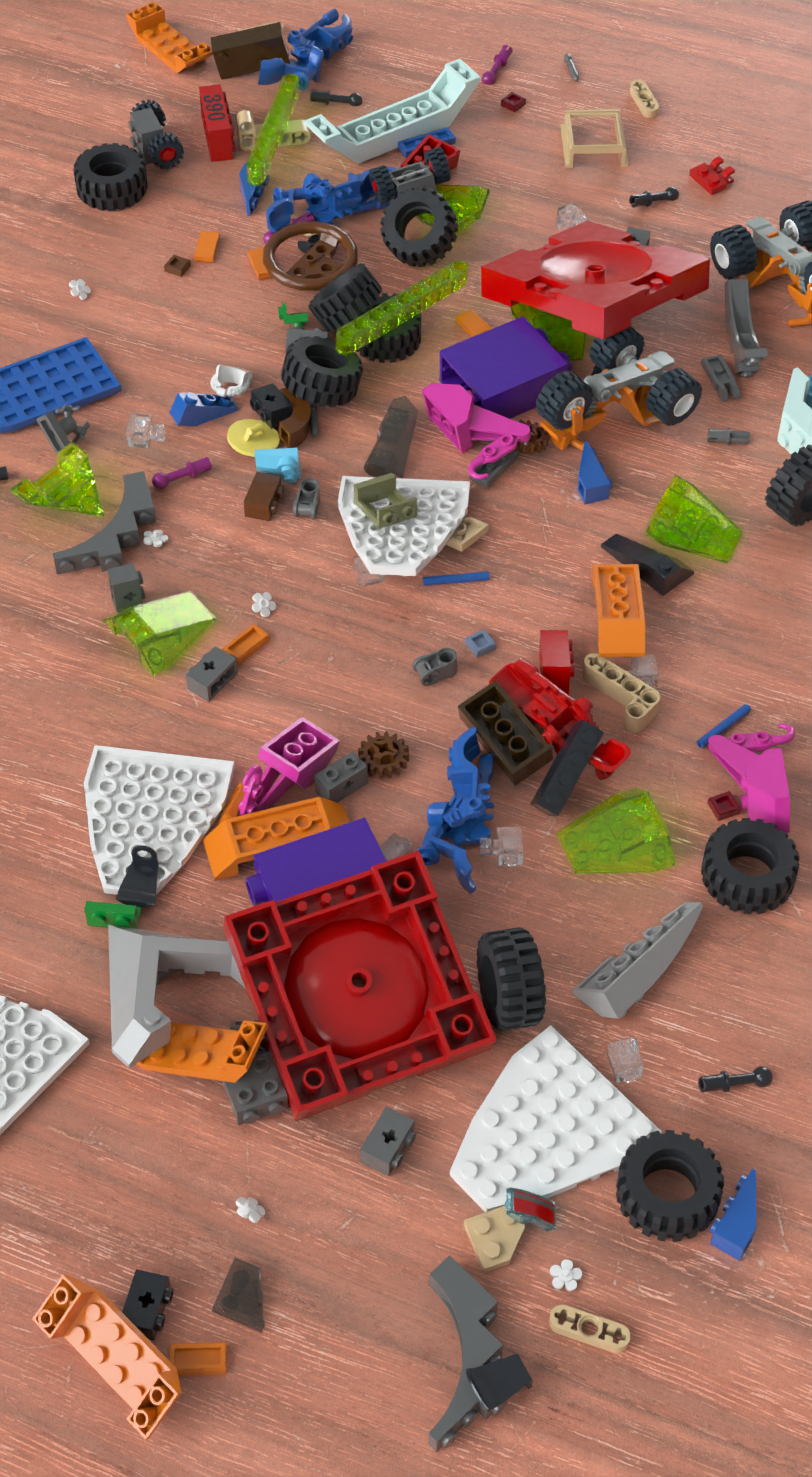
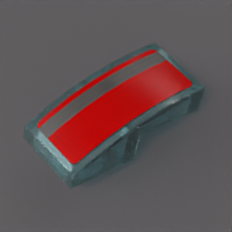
M512 1187L506 1189L505 1209L508 1216L521 1224L533 1222L547 1232L556 1229V1203L529 1191Z

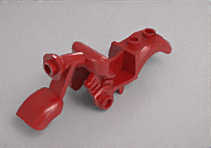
M521 658L515 663L507 664L489 681V684L495 680L499 683L532 725L536 722L545 728L542 737L548 744H553L556 754L559 753L576 721L585 720L599 729L596 722L592 721L594 720L591 714L593 705L586 697L578 698L577 700L573 699L540 674L539 669L525 658ZM610 738L606 744L602 742L594 750L588 764L595 768L597 778L603 780L610 777L615 769L626 761L631 754V750L625 743Z

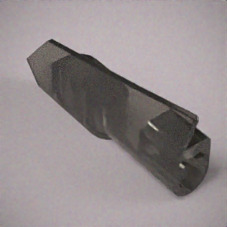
M406 396L392 400L380 424L377 441L364 465L365 472L370 476L379 477L389 473H394L400 478L404 476L418 410Z

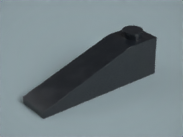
M619 534L613 535L601 544V548L620 563L638 564L640 579L662 596L694 575V571L679 559Z

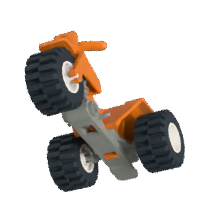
M806 200L783 209L779 221L780 231L763 217H756L746 222V226L753 230V234H750L740 224L713 234L710 242V252L715 268L723 278L728 280L734 278L748 279V287L752 288L765 283L768 279L788 274L794 282L787 286L789 294L800 308L807 310V317L789 319L787 325L795 327L812 324V253H810L812 251V201Z
M629 327L604 340L598 337L593 340L589 357L602 370L601 373L594 374L593 376L588 375L584 381L572 371L558 373L543 386L536 400V410L545 419L541 421L540 426L550 434V441L561 450L566 449L570 443L572 446L583 451L584 442L577 439L578 433L581 431L587 432L601 423L607 416V412L603 407L610 402L616 401L620 403L643 426H649L660 421L667 426H674L677 423H681L695 410L702 396V387L698 381L682 368L670 369L667 372L664 368L672 366L674 359L666 352L659 351L639 360L645 346L644 337L633 327Z

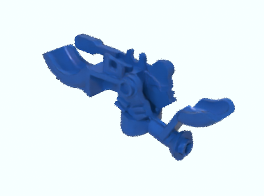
M333 9L324 14L322 19L315 22L307 30L300 28V31H290L287 41L294 47L290 54L297 58V61L290 59V64L285 63L280 58L261 61L258 85H271L279 82L285 76L293 78L295 86L299 90L305 91L309 87L310 80L318 82L323 58L330 59L333 53L344 49L353 40V28L350 17L347 14H343L341 25L337 27H324L338 20V11Z
M386 167L388 169V172L398 169L394 167ZM370 169L358 175L348 173V182L335 187L329 183L328 179H321L316 174L310 173L304 179L303 188L284 190L275 187L273 193L274 203L266 211L267 227L271 232H277L283 227L290 225L291 215L294 214L295 200L304 199L309 206L306 209V213L310 211L315 221L331 225L334 223V219L344 218L347 215L375 208L379 210L389 207L390 201L381 204L376 198L367 201L375 196L369 176Z
M475 726L462 733L456 740H453V746L449 748V761L452 764L447 767V777L452 782L454 795L450 802H434L427 808L429 828L424 836L422 846L416 850H419L425 866L437 864L441 859L440 854L452 859L460 885L470 894L475 892L476 885L470 875L472 867L467 859L466 850L460 848V846L465 847L466 844L485 845L488 843L491 829L484 825V821L492 820L494 814H487L486 810L495 808L494 803L488 802L490 801L488 790H491L489 780L492 779L493 756L490 754L480 756L479 773L478 768L471 763L481 752ZM442 838H448L453 844L448 843V842H446V841H444V840H441V839H442Z

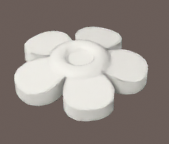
M82 279L72 280L69 283V286L72 288L70 291L72 296L76 297L79 294L81 300H85L91 290L88 286H84L85 282Z
M154 530L153 533L151 531L144 532L143 542L146 545L153 544L154 547H161L162 543L168 541V536L163 535L161 530Z
M264 592L262 595L260 593L254 594L253 601L256 603L252 605V610L256 613L260 611L262 617H268L270 611L276 608L275 602L270 601L272 599L271 594L268 592Z
M239 1197L236 1200V1205L239 1207L237 1213L241 1217L249 1218L254 1223L259 1222L260 1218L264 1217L265 1209L258 1205L256 1199L248 1197V1199Z
M563 1260L561 1267L553 1265L550 1268V1275L554 1277L552 1285L555 1289H562L564 1284L567 1291H574L577 1288L576 1281L582 1278V1271L579 1268L572 1269V1261Z

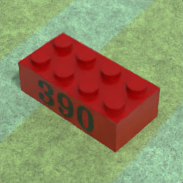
M221 84L199 87L201 118L211 162L233 160L232 152H236L235 141L233 140L235 134L231 114H229L226 92H222Z

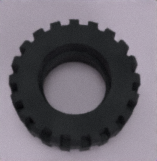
M104 143L101 146L95 145L92 149H87L83 154H80L74 163L73 171L77 195L91 208L96 207L101 211H104V209L108 211H114L115 209L123 210L127 206H133L135 202L138 203L147 191L148 182L145 160L139 152L132 147L129 148L127 145H118V143L109 145Z
M418 187L417 190L409 188L406 193L400 192L395 200L391 199L389 208L385 207L383 211L385 217H382L380 222L383 226L380 229L383 241L393 255L404 264L407 263L412 267H415L416 264L419 267H426V263L433 265L438 258L442 260L445 257L446 251L450 252L453 248L452 242H456L457 235L455 232H458L456 214L444 197L433 189L429 188L426 190L425 187ZM425 213L434 215V224L427 236L417 241L405 240L406 227L414 217Z
M306 336L302 339H296L288 346L281 370V379L291 394L297 395V398L304 399L310 404L315 403L323 407L325 405L330 407L342 406L349 403L356 396L363 373V364L357 353L351 351V348L342 345L341 342H335L329 338H320L319 336H314L313 338Z
M742 818L741 821L735 819L729 821L727 826L725 824L719 826L716 832L710 835L708 843H706L701 866L702 881L704 886L708 887L707 892L711 897H717V902L722 906L727 905L730 907V910L735 912L737 910L744 911L743 914H751L752 912L761 914L766 913V909L772 911L778 908L779 903L784 904L788 900L789 895L792 894L800 865L799 852L795 850L796 845L794 841L788 839V834L783 830L779 831L777 826L771 822L766 824L763 823L764 820L756 819V821H752L750 818ZM736 857H753L764 862L771 871L759 876L747 875L735 869L729 861Z
M521 927L487 932L478 941L477 975L480 993L490 1023L500 1031L536 1026L543 1020L546 1010L545 976L541 965V957L538 954V947L534 943V938L529 931Z
M666 1130L665 1134L654 1131L650 1132L649 1138L641 1136L636 1140V1145L631 1144L628 1147L625 1156L622 1157L616 1183L617 1202L621 1204L620 1210L624 1217L630 1216L629 1224L635 1229L639 1226L642 1228V1234L648 1237L651 1234L656 1235L659 1241L672 1238L673 1242L682 1241L685 1235L688 1239L697 1236L698 1230L700 1232L705 1231L709 1227L710 1221H713L717 1215L723 1194L724 1176L721 1174L722 1166L720 1161H714L715 1153L711 1148L705 1149L703 1141L698 1138L693 1140L689 1138L690 1134L685 1132L679 1135L674 1134V1130ZM657 1170H673L689 1179L695 1189V1194L679 1202L665 1201L650 1192L644 1182V1178Z

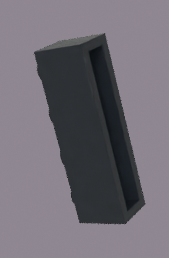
M585 720L576 721L530 805L548 816H558L604 732Z

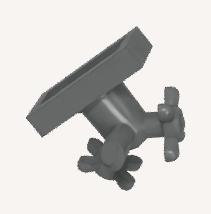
M64 405L62 409L57 408L55 413H64V419L60 421L56 419L52 411L36 419L57 456L73 449L67 437L72 432L76 434L72 442L77 443L79 439L84 440L87 429L90 427L88 422L83 427L78 426L72 417L74 411H80L79 406Z

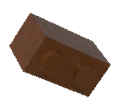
M256 472L244 500L245 517L270 521L272 514L277 512L279 498L282 499L284 495L281 476Z

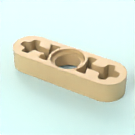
M642 80L632 81L630 84V94L642 115L646 118L657 117L659 104L647 84Z
M567 1305L555 1306L550 1313V1328L559 1335L612 1353H622L629 1346L630 1331L623 1324ZM561 1314L566 1315V1321L563 1325L558 1324V1318L561 1317ZM575 1318L579 1319L577 1329L573 1330V1324L575 1323ZM588 1322L593 1323L598 1331L594 1335H586L581 1329L582 1325ZM603 1328H606V1334L604 1336V1340L600 1339L602 1335ZM616 1333L621 1334L622 1339L618 1344L613 1342V1337Z

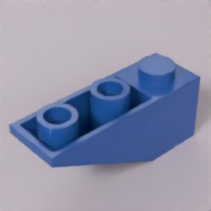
M244 163L239 173L240 190L247 216H251L253 210L257 208L259 197L263 196L264 187L268 186L269 175L267 174L266 166Z
M188 392L177 394L169 413L178 426H198L236 412L239 408L232 397L228 395L221 397L209 393L194 394Z
M584 441L577 491L584 504L609 499L612 483L611 479L606 477L603 464L597 460L595 449L591 448L588 441Z
M753 1168L748 1176L742 1175L736 1186L738 1193L735 1198L732 1196L728 1198L723 1207V1211H725L722 1219L717 1217L709 1231L713 1234L710 1244L738 1261L743 1257L756 1231V1170Z

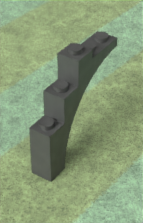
M748 279L727 280L724 283L726 331H730V352L735 354V374H741V377H753V373L759 371V363L768 357L767 348H762L759 345L754 332Z
M144 471L123 475L124 495L122 503L116 515L103 530L75 547L53 553L57 574L101 566V570L104 572L107 569L122 566L123 560L120 548L140 545L137 526L156 522L154 504Z
M450 1255L430 1273L429 1286L443 1301L455 1323L462 1351V1370L455 1395L447 1411L428 1433V1444L436 1452L442 1446L447 1448L451 1445L458 1435L456 1432L463 1425L465 1427L470 1426L477 1418V1412L487 1419L492 1413L494 1415L499 1414L507 1404V1401L488 1412L476 1396L466 1374V1369L476 1368L502 1359L503 1345L485 1328L489 1327L498 1316V1301Z

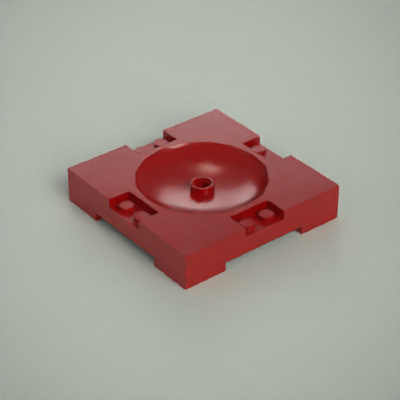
M587 220L550 236L549 244L544 245L538 250L528 251L520 249L481 266V297L509 307L522 303L572 321V329L604 340L631 327V318L673 298L685 301L709 289L710 258L666 244H661L657 247L644 246L637 241H632V234Z
M419 850L371 866V869L289 898L277 902L271 900L224 916L223 930L249 999L253 1003L259 1022L267 1023L268 1025L264 1034L268 1043V1050L271 1053L286 1090L288 1104L295 1122L367 1096L372 1091L410 1077L421 1076L491 1050L497 1040L479 995L473 990L437 902V893ZM360 979L364 982L365 986L356 987L353 985L352 980Z

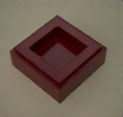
M511 92L501 100V106L514 113L526 104V99L514 92Z
M730 791L708 798L707 803L718 821L740 814L741 808Z

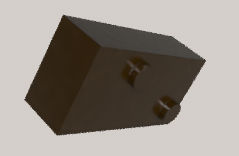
M281 22L211 37L212 54L221 79L260 71L261 61L280 58L285 63L290 64L289 49Z
M496 680L457 706L460 719L468 729L476 727L477 740L493 756V760L514 786L553 760L551 746Z

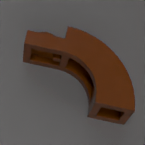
M285 387L279 390L293 404V413L289 418L280 421L279 438L287 448H295L306 439L309 433L311 410L308 401L297 399L296 395L291 394L289 389Z

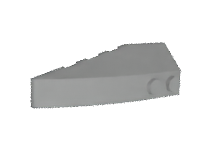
M682 903L660 920L662 925L648 928L641 933L643 938L634 944L629 942L622 947L624 952L616 958L610 956L572 990L573 994L601 1017L615 1019L623 1017L629 1007L644 997L643 994L652 987L678 954L703 908L702 903Z

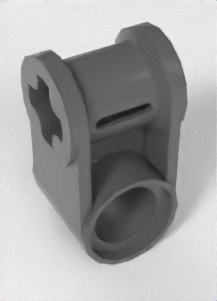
M307 478L300 483L293 506L294 517L302 515L316 519L320 502L319 482L316 479Z
M442 648L439 651L415 659L412 667L420 675L421 684L429 686L435 682L453 677L457 673L456 652L451 648Z

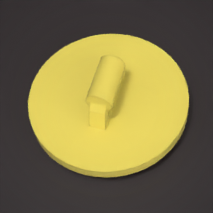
M239 420L229 427L227 433V440L231 447L247 456L255 457V450L277 449L279 446L280 438L274 428L271 429L265 422L260 420Z

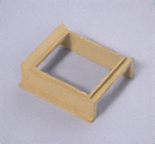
M620 109L565 110L564 124H560L565 168H573L574 154L619 153L620 166L628 167ZM571 117H615L617 144L574 145Z

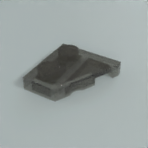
M235 1257L213 1305L212 1312L262 1333L265 1322L263 1320L261 1268Z

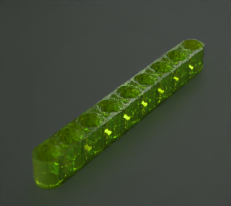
M287 74L283 77L247 161V181L250 185H261L265 181L300 95L299 77L295 74Z
M461 260L454 261L340 327L336 333V351L342 355H349L463 288L467 284L469 265Z

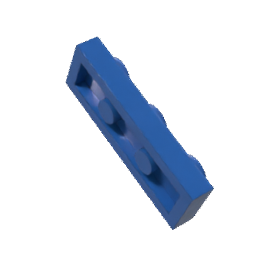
M447 127L398 141V149L407 158L428 134L450 145L456 144V137Z

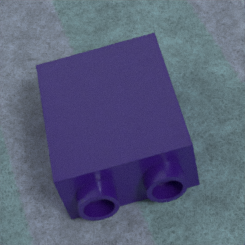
M524 316L440 350L439 381L441 384L461 385L466 391L469 390L475 398L474 405L509 419L536 408V400L543 386L558 373L572 371V365L568 356L562 351L558 353L549 344L545 331L542 328L535 329Z
M364 817L254 854L255 875L245 878V883L251 902L256 906L271 900L277 902L371 869V866L386 862V859Z

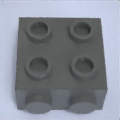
M270 1051L254 1056L248 1071L235 1083L221 1081L238 1125L244 1123L251 1124L261 1117L270 1114L277 1115L283 1112L284 1109L289 1108L288 1096Z

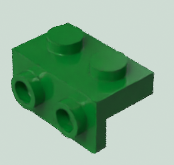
M281 302L282 307H278L279 319L283 320L284 324L292 323L293 327L304 326V322L308 321L307 312L287 314L286 302Z
M86 901L84 908L88 926L108 928V925L138 929L142 912L140 907L93 901Z

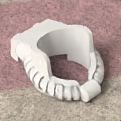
M219 364L216 374L211 378V388L221 397L244 395L252 383L253 372ZM224 382L238 384L237 386H229L228 389L221 388V386H224Z

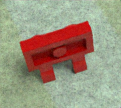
M718 156L712 160L710 165L703 163L690 169L689 175L710 195H714L726 189L727 184L734 182V178L730 175L734 174L735 170L729 166L723 171V168L719 165L724 163V160Z

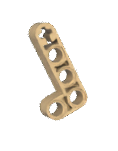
M248 110L240 111L236 116L240 147L245 151L302 145L309 142L311 138L309 128L305 125V120L254 124L252 113Z
M592 653L585 657L583 668L584 680L626 707L624 727L627 731L632 733L642 731L658 714L660 693L605 657H599L597 653Z

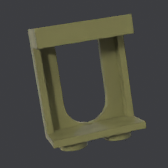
M393 473L354 484V503L378 529L417 517V498L406 499L396 489V476ZM385 498L392 503V505L379 508L377 511L370 504Z

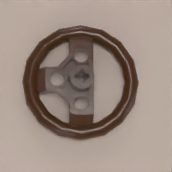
M302 221L285 226L274 233L263 248V264L269 275L283 286L299 291H320L330 281L336 279L338 275L343 274L347 269L350 270L358 263V249L351 236L337 226L324 222ZM301 234H321L319 241L287 272L278 267L275 261V251L281 243L290 237ZM339 243L342 244L346 251V260L341 266L333 263L331 260L336 253Z

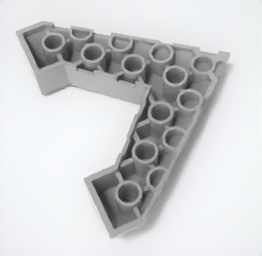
M108 925L112 1053L128 1068L170 1042L171 1020L155 1007L158 971L168 972L170 968L184 969V973L205 974V971L221 972L220 975L231 976L245 988L228 941H215Z

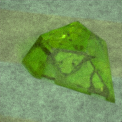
M73 442L57 453V465L35 482L25 477L10 489L11 493L28 505L104 517L93 472L90 468L88 454Z

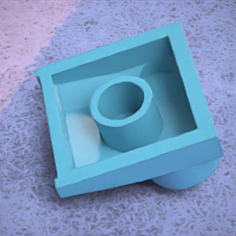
M298 448L255 450L258 472L281 476V480L287 484H294L301 479L302 465Z

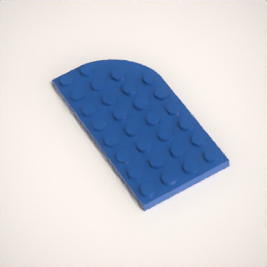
M87 337L0 368V433L17 431L38 423L37 418L51 411L55 416L62 414L55 413V410L57 408L62 409L64 405L81 407L121 392V385Z

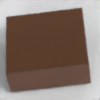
M173 255L164 265V271L182 277L190 268L191 260Z

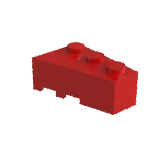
M428 134L405 159L400 168L420 161L427 166L424 152L441 147L446 155V160H448L449 171H451L458 165L460 149Z
M540 630V672L569 695L570 677H574L575 664L573 663L572 639H568V630Z

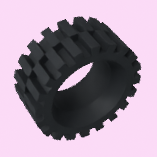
M360 263L357 266H353L350 270L347 269L343 274L338 275L336 279L330 281L326 287L320 290V293L314 296L308 307L326 332H333L336 329H340L344 324L350 323L353 318H357L369 305H372L375 302L374 300L380 296L382 287L365 264Z
M382 293V296L375 299V302L369 305L364 312H361L357 318L351 320L352 346L354 345L356 352L360 351L362 357L365 358L368 355L370 361H374L375 358L379 359V363H385V360H390V363L396 362V358L402 361L406 359V354L412 356L414 350L417 351L419 344H421L420 309L415 307L414 301L408 302V298L405 296L398 298V294L395 293L392 296H388V293ZM388 322L395 323L401 326L394 329L382 330L375 328L372 325Z
M807 445L806 448L804 446L799 448L798 453L796 451L793 452L791 458L783 462V467L777 469L775 472L777 474L776 477L771 479V486L766 490L768 494L765 496L766 505L793 526H798V524L801 526L805 524V521L809 522L812 520V445Z

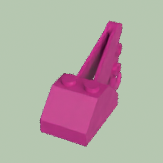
M432 383L422 389L428 418L462 454L473 447L474 440L494 441L484 447L477 458L469 464L468 473L474 479L480 480L488 477V473L477 474L475 472L477 467L496 462L517 447L518 442L523 443L531 439V431L528 425L474 405L475 398L469 390L466 391L461 385Z
M301 717L260 748L258 759L266 764L267 768L263 773L261 766L254 765L246 773L242 782L245 795L238 807L240 810L239 816L269 809L294 783L304 790L315 782L314 775L327 767L337 751L340 740ZM281 774L282 776H281V777L278 779V781L273 785V783L276 781V779L278 778V776Z
M778 724V728L785 729L788 733L777 736L769 735L764 731L749 734L735 733L728 739L721 735L711 736L708 739L709 752L713 754L742 788V792L746 793V795H741L742 809H747L748 818L752 821L762 819L764 820L763 823L766 824L771 822L777 826L779 831L783 830L786 833H790V795L782 748H769L792 741L795 737L794 728L788 724ZM752 751H764V752H763L762 754L758 755V754H756V753H754V752H752Z

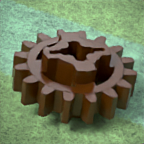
M519 420V423L530 427L531 439L523 443L518 442L514 451L522 450L523 454L526 451L533 454L534 451L541 453V449L545 450L549 441L548 432L544 431L543 427H539L537 422L531 424L530 420L527 423Z
M385 731L384 736L376 732V737L373 738L368 735L367 742L361 741V748H358V757L367 765V771L370 770V776L373 777L377 773L379 774V779H382L384 774L392 778L393 772L400 775L401 768H407L409 746L405 745L403 738L397 740L396 733L391 737L388 731Z

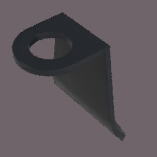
M138 845L133 847L131 851L132 863L121 883L116 900L125 905L141 908L150 907L156 904L158 856L154 849ZM146 851L151 854V857H141L137 852Z
M518 1354L483 1366L466 1369L467 1378L476 1396L488 1412L504 1403L525 1386L528 1389L532 1388L533 1380Z

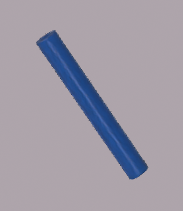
M489 571L423 577V586L489 580Z
M748 704L741 706L697 740V745L700 748H704L711 736L722 734L751 711Z

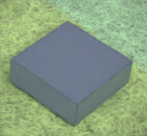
M485 630L465 638V644L477 658L496 649V643Z

